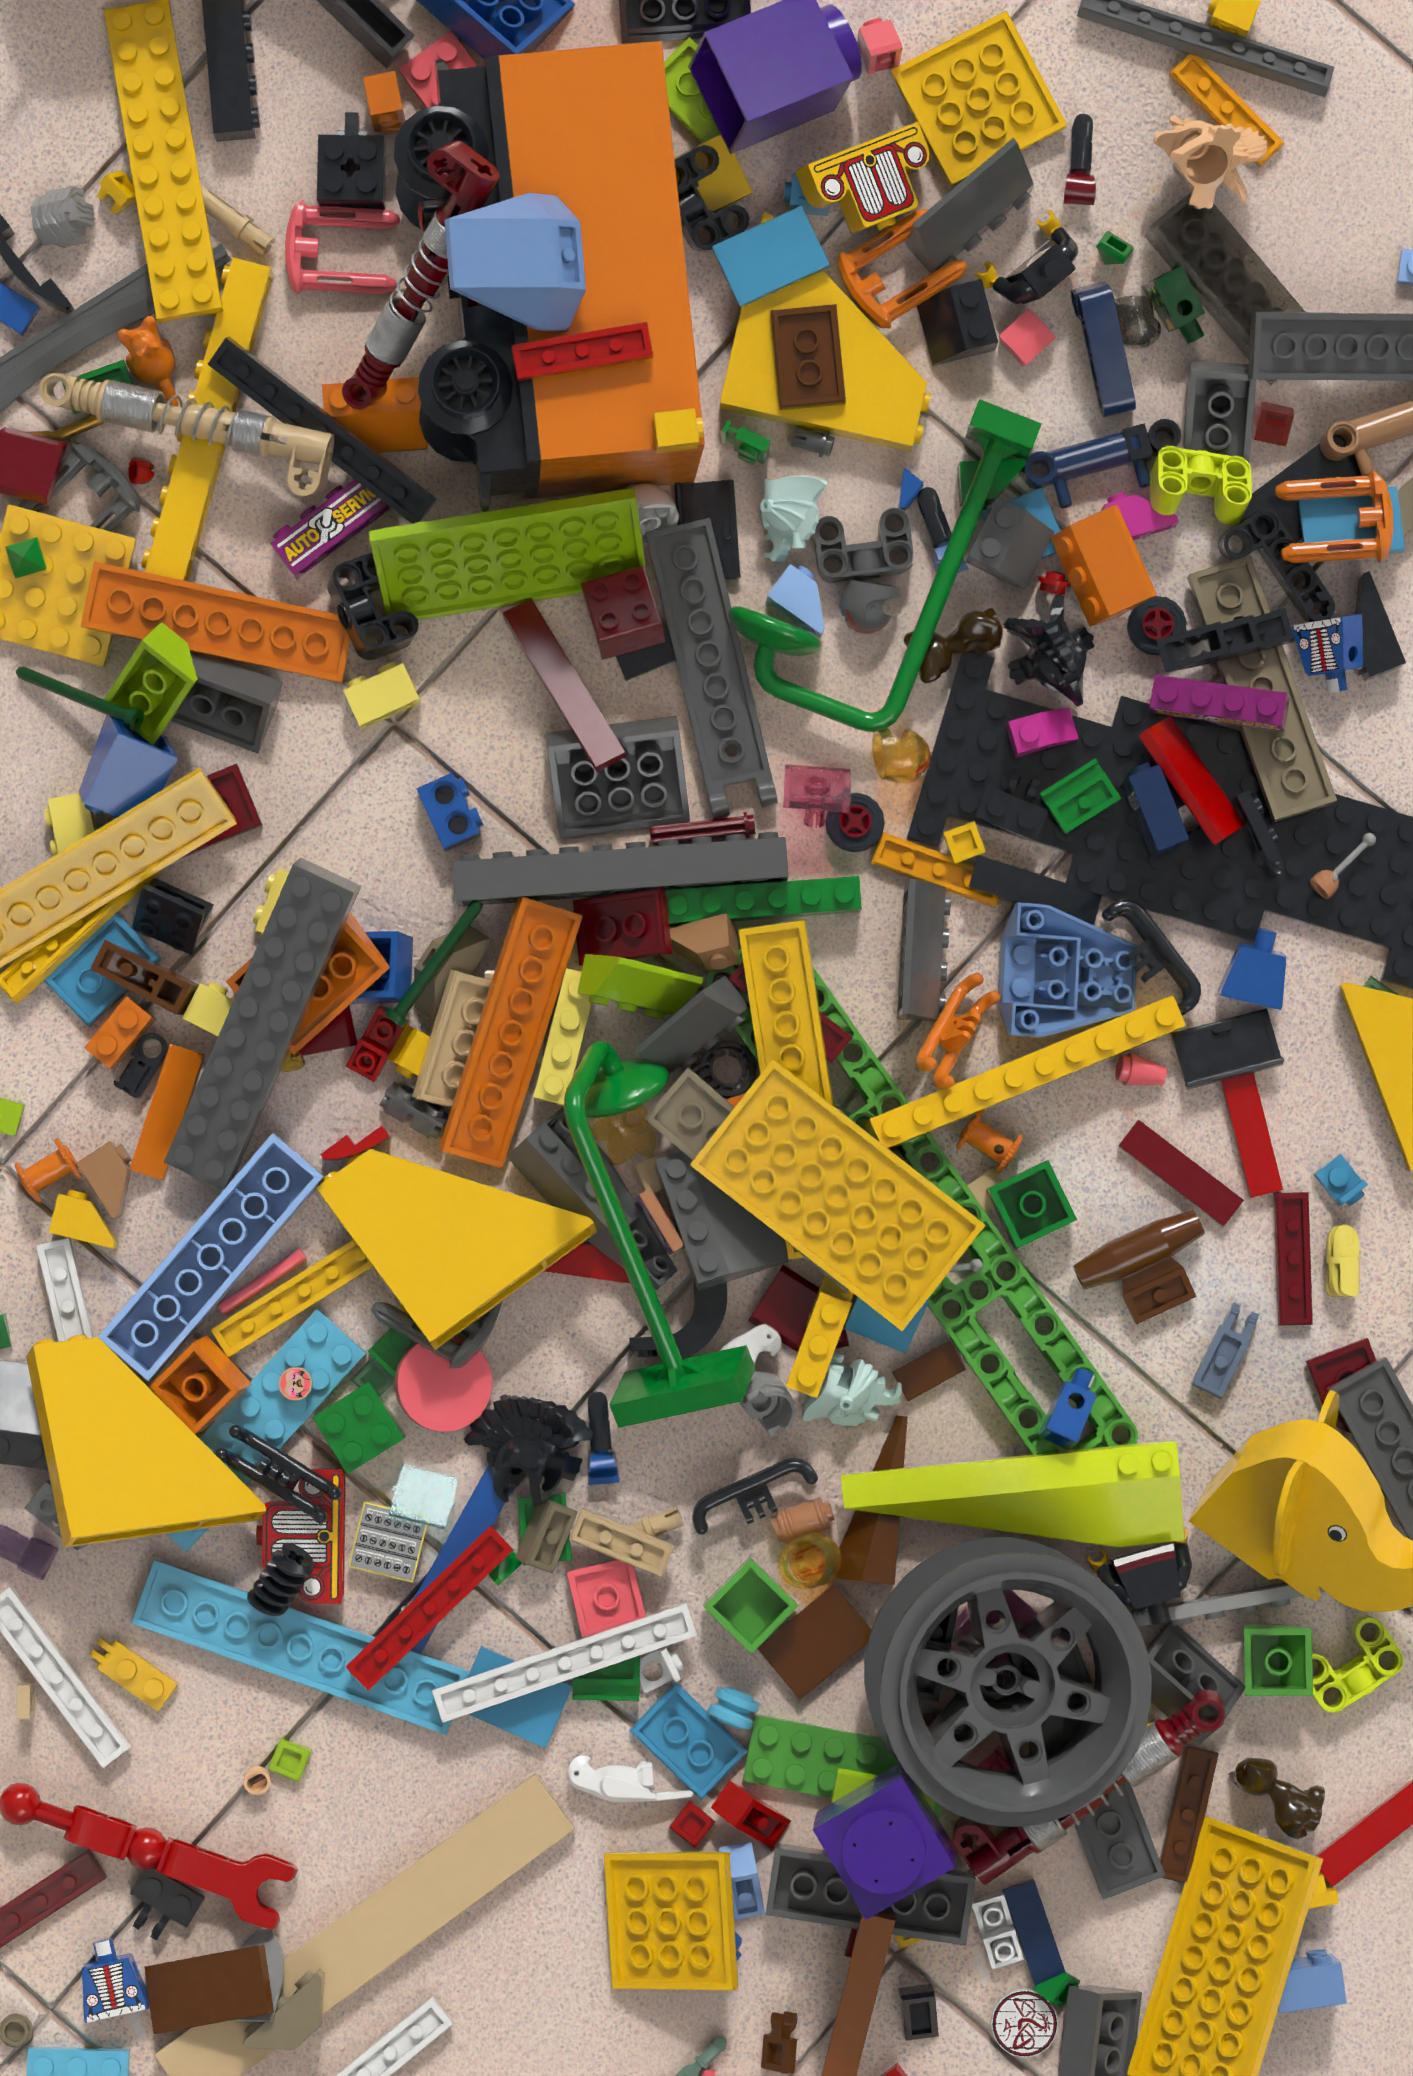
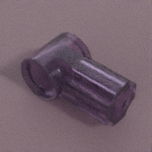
M0 1524V1557L18 1565L17 1568L22 1572L44 1580L58 1549L35 1537L29 1538L18 1531Z

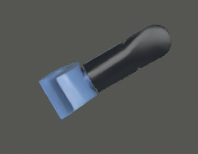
M925 487L919 492L917 501L933 548H936L933 549L932 553L934 568L937 573L952 533L945 513L942 511L936 490L931 487ZM964 558L958 573L969 569Z

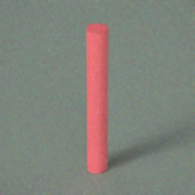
M298 1249L219 1303V1309L224 1315H227L306 1261L307 1257L301 1249Z

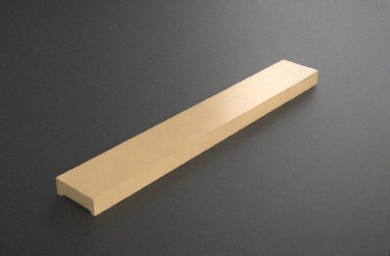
M535 1772L285 1956L284 1977L279 1997L283 1994L290 1997L298 1989L294 1984L306 1972L310 1971L314 1974L321 1969L325 1973L323 2014L572 1832L575 1826ZM226 2021L187 2028L156 2051L154 2056L168 2076H240L276 2049L246 2048L242 2042L248 2034L244 2030L252 2022Z

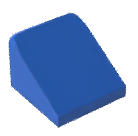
M904 468L898 504V508L904 510V512L916 499L924 486V482L906 468Z

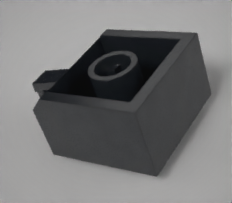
M345 112V130H337V135L318 134V205L385 210L386 142L384 135H367V131H360L359 113ZM350 168H356L354 177L347 176Z

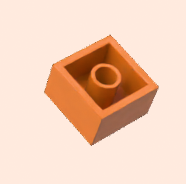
M207 1335L194 1341L149 1387L196 1435L208 1429L252 1383Z

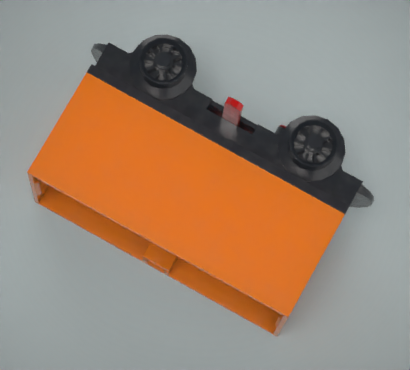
M662 41L485 57V66L448 69L443 59L435 60L438 106L416 112L403 123L395 138L394 161L398 170L396 197L401 212L413 226L421 229L423 232L426 231L435 212L440 206L446 204L451 195V192L435 181L429 174L427 169L428 156L451 141H461L490 162L499 172L500 177L484 207L527 193L556 195L577 217L581 225L586 291L567 332L539 331L451 290L448 275L449 299L458 298L462 340L441 346L428 357L419 374L418 394L421 401L419 422L424 439L436 453L451 461L473 463L476 466L481 512L489 511L491 496L524 493V499L619 490L641 483L655 484L657 486L673 485L676 482L681 484L694 483L705 446L704 438L699 439L697 449L657 453L652 421L653 414L656 412L695 408L696 418L702 417ZM647 322L653 358L517 381L511 345Z

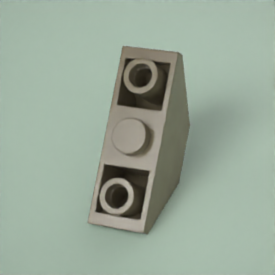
M470 926L415 1002V1008L435 1021L450 970L471 975L494 940ZM448 934L431 941L414 967V981Z
M321 1969L314 1974L310 1971L306 1972L294 1984L298 1989L290 1997H287L285 1994L279 1997L273 2022H252L244 2030L248 2035L242 2042L246 2048L295 2050L322 2023L325 1973Z

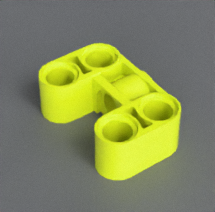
M1175 446L1163 447L1159 451L1150 473L1151 507L1159 514L1172 515L1179 509L1185 493L1214 497V513L1219 521L1227 525L1238 524L1242 520L1252 497L1251 466L1247 460L1239 456L1182 449Z
M1362 1615L1353 1621L1351 1635L1362 1653L1335 1671L1323 1656L1312 1652V1659H1317L1320 1663L1319 1673L1313 1676L1312 1698L1322 1709L1328 1712H1339L1354 1701L1373 1692L1380 1684L1402 1669L1404 1665L1402 1652L1385 1626L1378 1619L1369 1615ZM1372 1622L1375 1625L1376 1633L1372 1639L1363 1640L1360 1635L1361 1627L1365 1623ZM1384 1651H1391L1394 1655V1662L1388 1668H1382L1379 1664V1657ZM1335 1687L1339 1693L1338 1700L1334 1704L1326 1705L1323 1701V1694L1328 1688Z

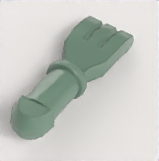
M723 2036L715 2037L710 2045L699 2056L695 2057L696 2062L694 2064L686 2065L675 2076H700L701 2070L703 2068L707 2070L708 2065L721 2052H724L727 2040Z

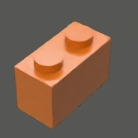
M391 71L363 77L374 132H381L383 135L399 132L406 120L396 72Z
M126 996L84 1048L109 1069L115 1071L139 1039L156 1021V1018Z

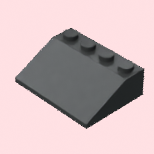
M1012 138L912 224L907 247L930 274L950 261L957 260L955 257L964 249L967 252L972 251L983 240L980 236L990 228L992 231H995L1007 220L1005 216L1007 212L1013 207L1017 210L1021 209L1032 198L1030 193L1034 183L1017 141Z
M677 716L609 724L623 747L626 757L598 772L594 769L571 729L546 732L560 838L690 822Z
M909 879L904 887L897 1019L936 1022L946 1004V995L940 994V981L947 980V962L942 961V948H948L949 929L943 928L944 915L950 916L951 896L945 895V887L917 879Z
M680 1151L655 1159V1170L676 1232L684 1243L682 1249L697 1292L792 1261V1259L788 1260L786 1241L690 1166L693 1160L684 1152Z

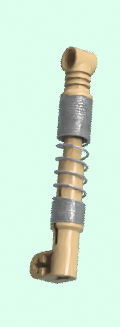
M51 373L46 375L40 383L39 393L46 404L69 410L75 409L78 412L83 411L87 414L91 413L103 422L119 424L123 427H132L151 433L155 432L158 428L160 435L164 431L165 424L176 426V438L182 432L183 435L190 436L193 442L196 438L208 440L209 446L213 442L225 444V449L231 446L233 451L252 454L253 456L266 458L271 454L291 459L287 483L290 490L299 496H316L326 486L334 449L333 434L277 422L273 416L250 412V410L244 411V409H241L236 413L231 412L227 405L221 409L214 408L211 402L200 405L194 398L189 399L183 406L182 400L177 394L173 395L166 403V398L162 391H155L154 389L142 388V386H133L132 384L113 380L96 383L95 381H88L83 378L80 380L79 377L67 374ZM61 381L65 385L66 392L61 399H57L54 394V387ZM174 398H178L180 407L169 404ZM276 435L280 437L288 438L287 444H284L276 441H271L270 436ZM301 461L320 465L319 471L300 468ZM302 475H308V477L313 478V483L306 485L305 482L301 481Z

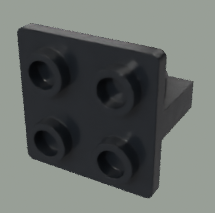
M153 878L150 885L145 884L141 890L132 928L147 937H152L176 950L191 955L195 950L198 936L212 913L214 904Z

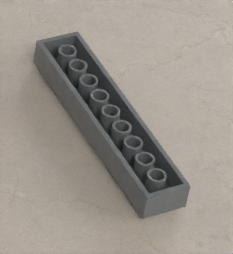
M764 832L758 834V839L745 840L744 834L725 836V841L712 842V837L692 838V844L679 845L678 839L660 840L659 846L646 847L645 842L625 843L626 849H612V844L593 845L592 851L580 852L579 847L559 848V854H547L546 849L526 850V856L514 857L511 851L492 853L493 858L481 859L479 854L459 855V861H452L455 902L458 907H465L473 900H478L483 905L517 903L518 897L546 901L599 897L653 888L673 890L788 881L789 877L786 837H778V832Z
M303 858L293 863L164 1163L222 1190L234 1179L359 894L361 885Z

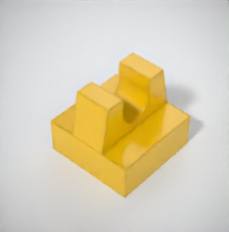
M123 170L108 173L99 182L101 188L97 197L100 200H105L111 196L115 200L114 205L110 209L114 215L123 212L130 205L137 203L133 181Z
M975 821L943 833L954 865L986 853Z
M1319 1872L1308 1909L1339 1904L1337 1890L1332 1886L1326 1887L1324 1875Z

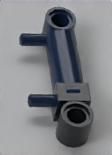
M1167 418L1159 419L1152 424L1148 432L1145 423L1124 428L1121 432L1047 452L1038 451L1026 459L1022 478L1033 489L1041 487L1044 489L1050 484H1054L1059 506L1062 509L1072 506L1066 480L1118 466L1133 465L1139 487L1144 488L1150 486V475L1146 462L1150 461L1153 455L1158 456L1159 451L1163 447H1177L1181 439V430L1173 420ZM1166 431L1171 436V443L1168 445L1159 444L1155 439V433ZM1036 463L1044 464L1048 469V475L1042 478L1036 477L1031 471V466Z

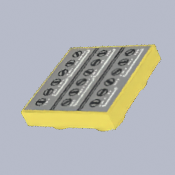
M364 1501L348 1567L413 1583L429 1517Z

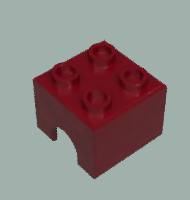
M644 565L581 583L584 601L592 622L602 660L666 642L662 621Z

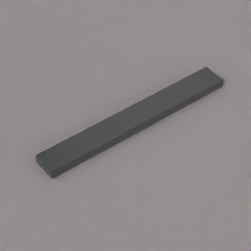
M1082 0L1077 13V17L1324 98L1329 89L1335 68L1132 0Z

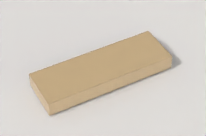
M581 1508L569 1538L570 1541L661 1578L675 1547L671 1543L585 1508Z

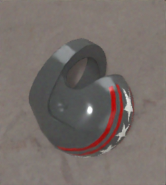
M851 579L842 593L839 603L843 621L850 629L858 633L872 634L880 631L889 623L892 617L884 613L883 604L888 599L900 597L901 588Z

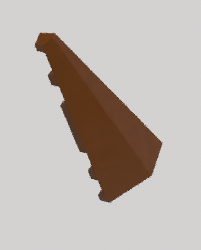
M896 1415L872 1471L904 1468L908 1416ZM855 1510L839 1546L840 1556L837 1555L834 1559L841 1558V1560L832 1564L828 1577L895 1585L900 1516ZM841 1563V1566L833 1568L834 1565Z

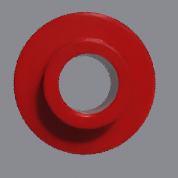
M1046 571V576L1038 577V581L1041 582L1039 590L1065 595L1066 588L1070 587L1071 584L1065 580L1066 574L1060 572Z

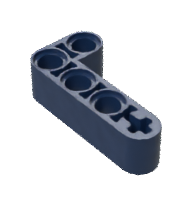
M1099 282L1071 289L1072 304L1076 317L1081 320L1097 400L1103 418L1136 410L1133 386L1110 285L1105 282Z

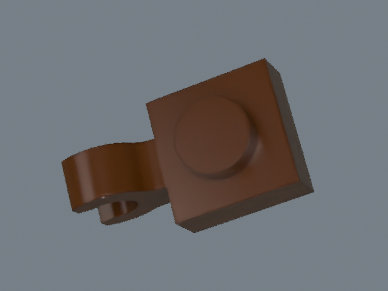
M784 2011V2014L772 2012L770 2020L771 2034H764L761 2068L785 2074L795 2073L797 2039L791 2038L790 2035L797 2025V2013Z

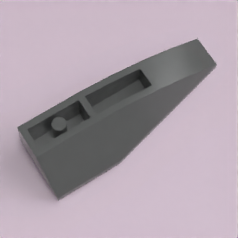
M562 1106L506 1157L549 1205L589 1217L594 1222L597 1233L587 1240L624 1268L569 1132L564 1107ZM598 1146L654 1289L658 1290L678 1270L610 1159Z

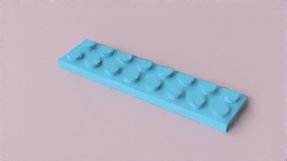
M316 1309L251 1381L252 1385L216 1419L199 1439L214 1454L217 1449L225 1448L258 1467L263 1459H270L245 1443L231 1437L229 1434L230 1427L239 1425L281 1449L367 1353L319 1309ZM301 1367L310 1373L313 1387L307 1397L301 1400H289L280 1392L279 1378L288 1368ZM225 1464L246 1486L252 1481L249 1477ZM208 1528L167 1533V1535L187 1552Z

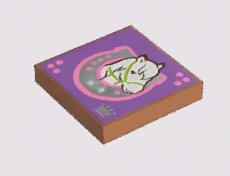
M648 1189L639 1194L634 1200L668 1255L681 1249L684 1243L653 1191Z

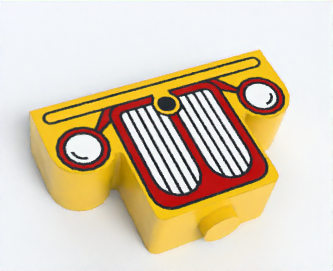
M915 122L795 170L804 197L813 207L824 208L839 202L850 232L856 233L874 225H877L878 230L896 224V216L917 208L918 201L908 174L924 167L929 160L930 154L919 122Z

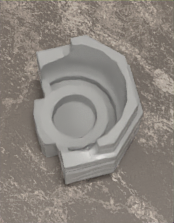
M69 186L47 191L42 197H36L31 206L33 229L41 244L45 246L53 244L67 248L71 245L87 243L85 228L95 226L96 224L94 222V207L92 204L85 202L84 189Z
M754 1371L743 1401L740 1402L741 1406L753 1420L758 1417L769 1435H772L781 1428H784L785 1431L792 1428L797 1412L793 1398L776 1374Z

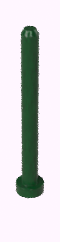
M24 666L18 667L16 670V675L19 679L124 722L126 729L137 731L142 725L144 712L139 708L131 707L128 710Z
M478 900L471 901L394 1010L388 1008L384 1014L402 1028L408 1021L404 1017L483 908L482 903Z

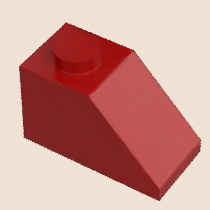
M730 1780L711 1806V1809L733 1827L772 1849L791 1822L789 1818L753 1793Z

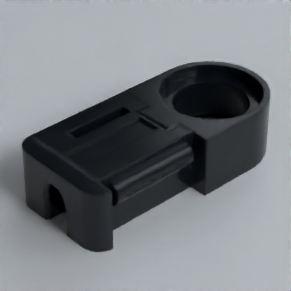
M155 1033L143 1035L130 1054L134 1058H131L119 1078L120 1081L114 1080V1085L134 1098H141L167 1055L168 1044L166 1040ZM149 1039H157L162 1046L161 1053L155 1058H148L143 1052V1046Z

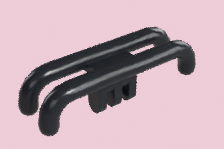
M1130 899L1118 900L1109 905L1102 912V918L1107 922L1117 917L1126 918L1144 940L1142 944L1124 957L1128 962L1134 960L1137 955L1141 957L1142 960L1132 967L1134 971L1138 972L1144 966H1148L1150 971L1145 972L1141 976V980L1145 983L1165 968L1182 991V999L1177 1004L1182 1016L1191 1011L1199 1003L1201 984L1154 920L1138 902Z
M239 1425L230 1427L229 1434L231 1437L245 1443L270 1460L263 1459L259 1466L256 1467L239 1455L225 1448H219L216 1450L215 1455L223 1463L233 1467L306 1513L315 1522L323 1524L328 1520V1514L324 1509L294 1491V1488L301 1478L326 1494L331 1500H338L342 1497V1490L337 1485L253 1432Z
M790 1458L704 1496L695 1505L692 1514L694 1529L700 1535L706 1534L708 1531V1524L706 1522L707 1512L734 1498L737 1499L749 1525L754 1522L753 1516L749 1511L751 1508L755 1507L760 1519L766 1517L761 1506L762 1503L767 1502L772 1514L778 1511L766 1485L767 1483L789 1473L797 1472L803 1476L807 1484L814 1485L818 1481L817 1473L803 1459Z

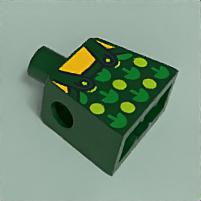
M1183 266L1174 268L1142 286L1168 332L1179 328L1187 345L1205 335L1196 319L1203 315L1205 311ZM1178 304L1183 309L1182 315H1180L1177 311Z

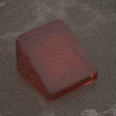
M1262 402L1254 440L1286 446L1294 418V409Z

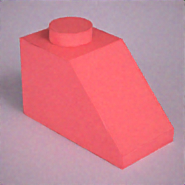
M876 18L865 22L863 27L859 28L858 40L867 73L871 74L899 66L903 47L891 19L882 22L881 18Z

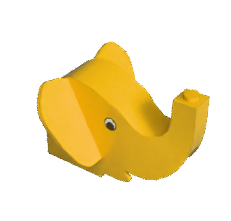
M1330 1390L1328 1392L1317 1421L1309 1419L1288 1421L1250 1436L1210 1480L1189 1519L1190 1523L1268 1580L1281 1579L1302 1595L1318 1601L1321 1597L1319 1588L1321 1587L1328 1595L1343 1605L1360 1611L1388 1612L1413 1606V1541L1405 1538L1393 1527L1385 1509L1384 1496L1378 1481L1355 1447L1335 1430L1339 1411V1394L1336 1391Z

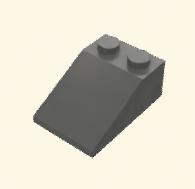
M1189 362L1184 449L1239 456L1249 463L1257 380L1248 379L1249 364Z

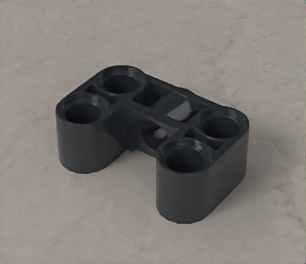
M702 145L674 158L675 169L680 174L677 189L682 233L687 244L696 251L711 250L712 246L744 232L750 220L745 208L740 205H730L713 212L707 209L697 189L699 186L697 181L712 174L719 165V156L716 150L710 146ZM698 152L704 153L708 158V166L705 170L699 169L695 164V156ZM729 211L734 212L738 216V225L734 230L728 228L725 222V217ZM700 227L707 228L710 233V240L706 245L701 244L697 239V231Z
M373 552L337 565L327 585L328 593L337 609L340 622L347 631L355 652L365 660H375L408 647L419 627L418 619L409 611H397L386 616L377 613L369 593L380 589L378 576L372 575L367 567L376 568ZM343 577L348 579L352 586L345 587L341 585L337 578ZM401 625L405 627L408 634L398 633L394 626ZM364 637H374L379 645L373 646L368 644Z

